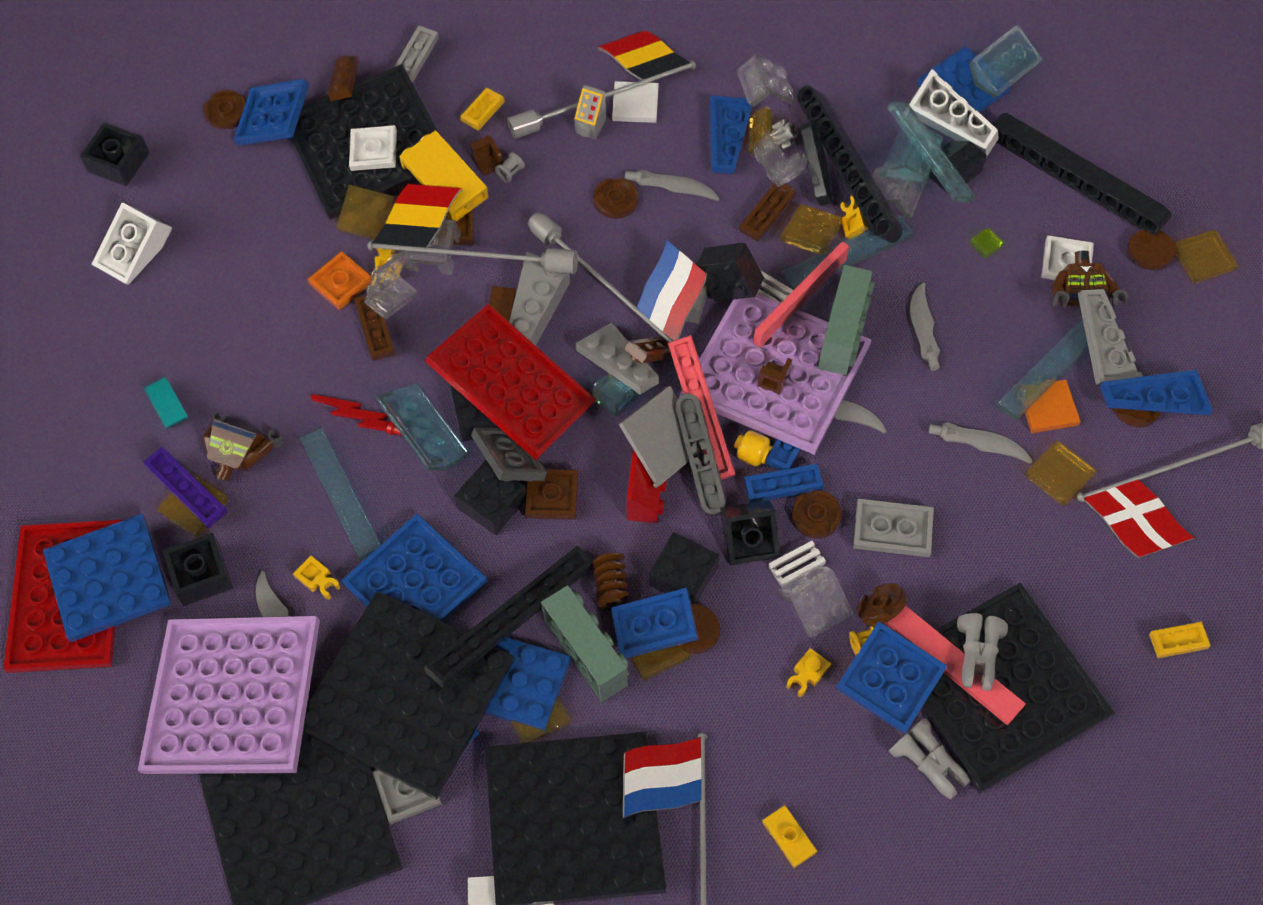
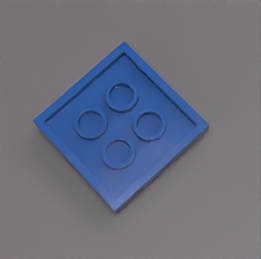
M966 46L932 68L944 82L946 81L960 97H963L979 113L1011 90L1012 85ZM930 71L918 78V86L921 87Z
M306 79L251 88L233 141L240 146L293 137L309 87Z
M878 622L835 689L905 734L944 673L947 665L881 622Z
M505 638L495 647L513 655L515 661L485 714L546 732L571 663V656Z

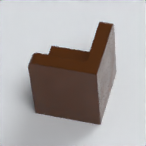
M491 135L470 143L472 158L483 176L495 172V167L503 164L502 154Z
M787 358L784 367L772 362H768L766 366L763 365L759 373L757 386L781 394L790 374L793 359Z

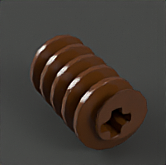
M622 553L603 554L593 561L594 577L596 578L595 586L597 587L596 596L598 597L597 606L601 609L612 611V607L628 603L622 601L629 597L627 591H621L628 587V583L622 581L627 578V574L620 572L626 568V565L620 562L625 559Z

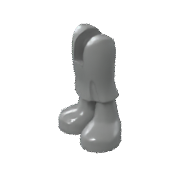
M978 613L961 615L957 620V628L959 632L966 634V643L963 645L965 653L962 667L963 686L971 688L974 674L982 675V690L990 691L995 680V659L999 652L997 648L998 640L1006 636L1008 624L998 617L988 616L984 622L985 641L982 643L979 642L983 616Z
M923 718L888 751L895 758L907 756L918 766L917 769L929 778L936 789L950 800L957 795V791L945 778L947 774L961 787H965L970 782L966 772L946 753L944 746H940L931 733V724L926 718ZM914 740L920 742L930 753L926 756Z

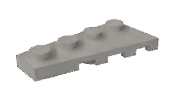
M1104 289L1080 291L1078 298L1096 385H1101L1102 382L1143 377L1134 364L1136 359L1132 351H1128L1124 342L1126 337L1123 330H1120L1115 322L1116 315Z
M612 322L576 343L577 352L640 395L659 384V376L648 363L641 364L630 357L631 354L625 350L628 341Z

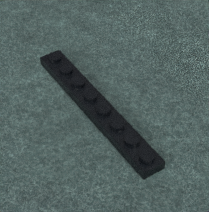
M579 546L573 548L425 665V672L444 688L542 609L541 602L567 585L570 587L594 568V559Z

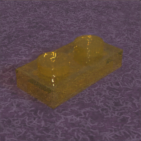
M767 106L750 115L748 151L753 155L771 146L772 110Z

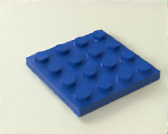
M416 513L341 582L366 608L376 591H379L437 620L445 622L487 583V578Z
M143 514L43 550L65 633L70 643L172 605L146 518Z

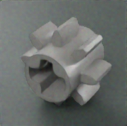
M785 119L772 125L773 130L770 132V138L775 146L781 145L785 149L796 143L794 138L798 136V131L792 122L786 123Z

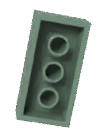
M844 265L826 330L818 369L847 375L848 367H854L875 284L874 281H870L872 271Z
M567 585L541 602L545 623L568 656H571V660L601 703L628 686L627 676L629 672L627 667L629 665L622 653L617 654L614 651L612 639L607 632L602 633L599 630L597 618L591 611L587 613L582 606L584 601L577 591L572 592Z

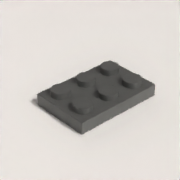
M474 427L471 436L499 480L533 481L545 479L547 472L540 461L531 457L500 428Z

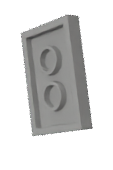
M858 499L853 549L930 558L934 507Z

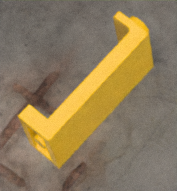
M436 130L431 134L424 135L420 142L413 147L406 148L402 155L399 156L402 167L408 169L422 185L462 188V191L457 195L447 213V218L452 224L489 198L487 186Z

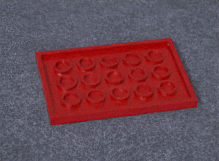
M489 304L431 352L425 360L431 368L535 460L558 440L596 401L589 392Z
M123 520L20 526L3 667L6 673L112 667L116 626L71 643L67 639L43 550Z

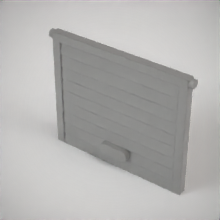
M670 386L666 387L619 424L652 479L655 488L663 484L689 462L676 411L678 398ZM698 442V447H699L698 450H699V452H700V451H701V447H700V444H699V442Z

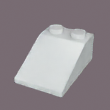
M122 202L92 265L129 285L163 248L172 227L142 210Z

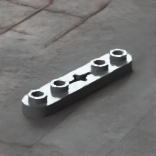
M684 394L676 402V411L698 496L705 512L718 515L720 514V508L727 506V498L700 399L695 395ZM698 442H700L702 450L708 453L704 455L706 466H703L700 458L695 457V454L699 453Z

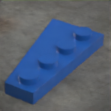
M710 96L711 172L734 174L754 99Z
M1197 370L1102 382L1100 386L1107 408L1209 416L1213 411Z

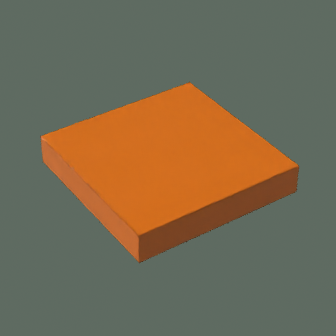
M343 251L307 279L308 283L339 311L374 282L373 277Z
M1067 380L1019 387L1018 394L1031 434L1079 426L1081 421Z

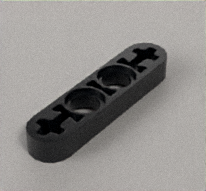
M811 120L801 124V133L816 199L820 206H826L834 202V194L819 128L816 122Z

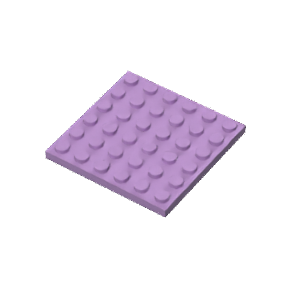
M758 293L752 298L734 299L699 359L716 413L815 455L871 345L872 339L861 335L854 367H848L847 375L818 369L829 322L797 310L759 348L753 344L755 329L780 305V302ZM787 358L793 359L790 374L781 394L757 386L759 373L763 365L766 366L768 362H772L784 367ZM681 390L680 396L684 395L683 390Z
M317 616L168 620L138 771L142 774L297 773L320 624L319 618Z

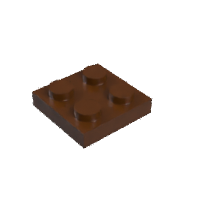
M545 469L547 474L544 480L527 481L526 518L576 520L578 470Z

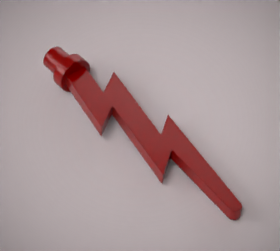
M315 394L310 396L312 401L338 408L330 412L331 415L365 420L358 423V427L386 431L387 434L392 436L396 434L402 437L405 433V427L398 425V422L394 420L390 422L382 421L388 417L386 413L356 409L361 407V403Z

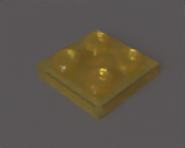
M349 185L337 230L374 240L390 215L394 196Z
M800 204L782 232L781 242L824 255L842 224V217Z

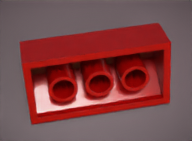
M634 449L627 492V520L657 523L658 514L663 515L664 500H661L660 497L661 492H666L667 480L655 488L652 479Z

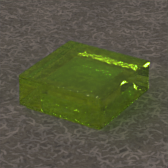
M988 227L973 237L970 244L986 259L1001 249L1004 242Z

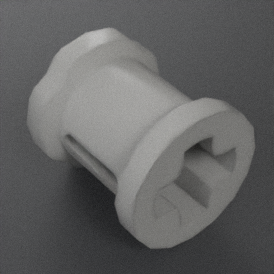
M512 152L502 165L495 167V172L504 182L509 183L512 180V176L518 170L524 169L525 164L517 154Z

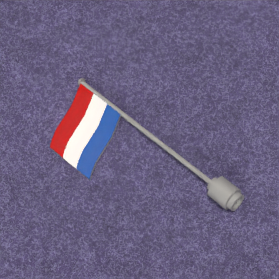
M538 212L530 218L528 222L530 231L545 245L558 243L562 248L572 250L560 240L562 228L550 217ZM667 239L662 256L645 284L637 307L578 256L580 264L669 343L679 339L685 321L702 293L707 274Z
M703 732L699 733L697 738L685 742L643 746L624 753L623 818L643 811L675 809L700 801L701 905H706L705 739H707V735Z

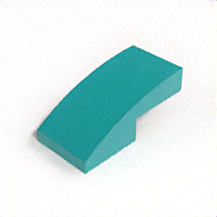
M166 377L144 387L166 429L189 418Z

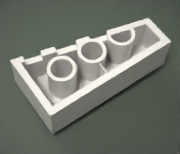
M932 69L908 106L910 116L955 141H971L988 156L999 139L998 130L978 111H975L963 97H960Z

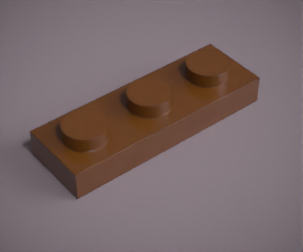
M346 55L336 60L328 90L330 101L352 97L359 67L357 55L350 57Z
M776 180L742 222L739 231L759 242L795 197L796 189Z
M377 292L354 298L372 361L395 355Z
M662 336L629 341L625 347V350L631 354L630 357L641 364L672 358L668 345L669 342Z

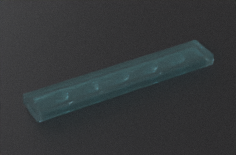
M891 102L887 107L953 201L971 203L976 196L910 105L904 102Z
M899 216L897 220L902 227V236L895 243L887 242L876 236L872 229L845 241L844 243L849 245L847 260L834 273L843 270L844 265L851 266L913 237V230L904 218ZM837 246L783 270L782 276L790 288L794 290Z
M1083 319L997 402L996 407L1014 420H1017L1089 349Z
M320 428L301 437L300 441L361 561L372 554L381 544L323 429Z

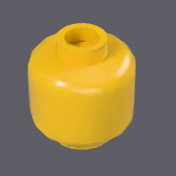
M752 430L746 432L744 436L740 434L734 445V448L737 449V458L755 467L761 463H766V459L773 447L770 446L768 437Z

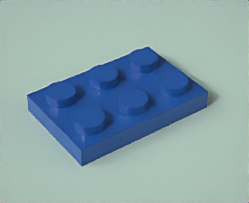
M687 588L611 608L619 653H622L625 659L699 640Z

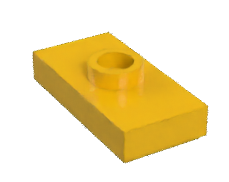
M486 87L460 116L461 122L479 131L505 102L504 97Z
M1202 621L1154 630L1149 634L1157 658L1205 650L1211 646Z
M785 805L762 820L763 825L793 868H796L817 853L816 848Z

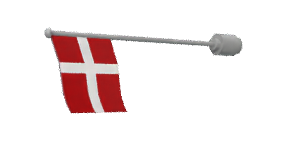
M1263 422L1250 427L1248 438L1085 494L1080 492L1077 494V500L1087 503L1106 522L1121 544L1137 558L1193 540L1195 537L1178 524L1161 500L1140 480L1249 442L1253 446L1263 449Z

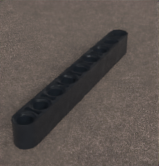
M809 85L803 86L797 94L798 103L808 120L816 122L825 150L867 223L876 236L887 242L895 243L902 236V227L826 97Z
M1002 113L992 122V125L998 130L999 139L996 143L1139 229L1148 230L1151 235H1155L1170 220L1171 212L1166 206L1014 116Z

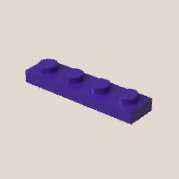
M163 447L143 461L145 467L208 529L228 513L226 508Z

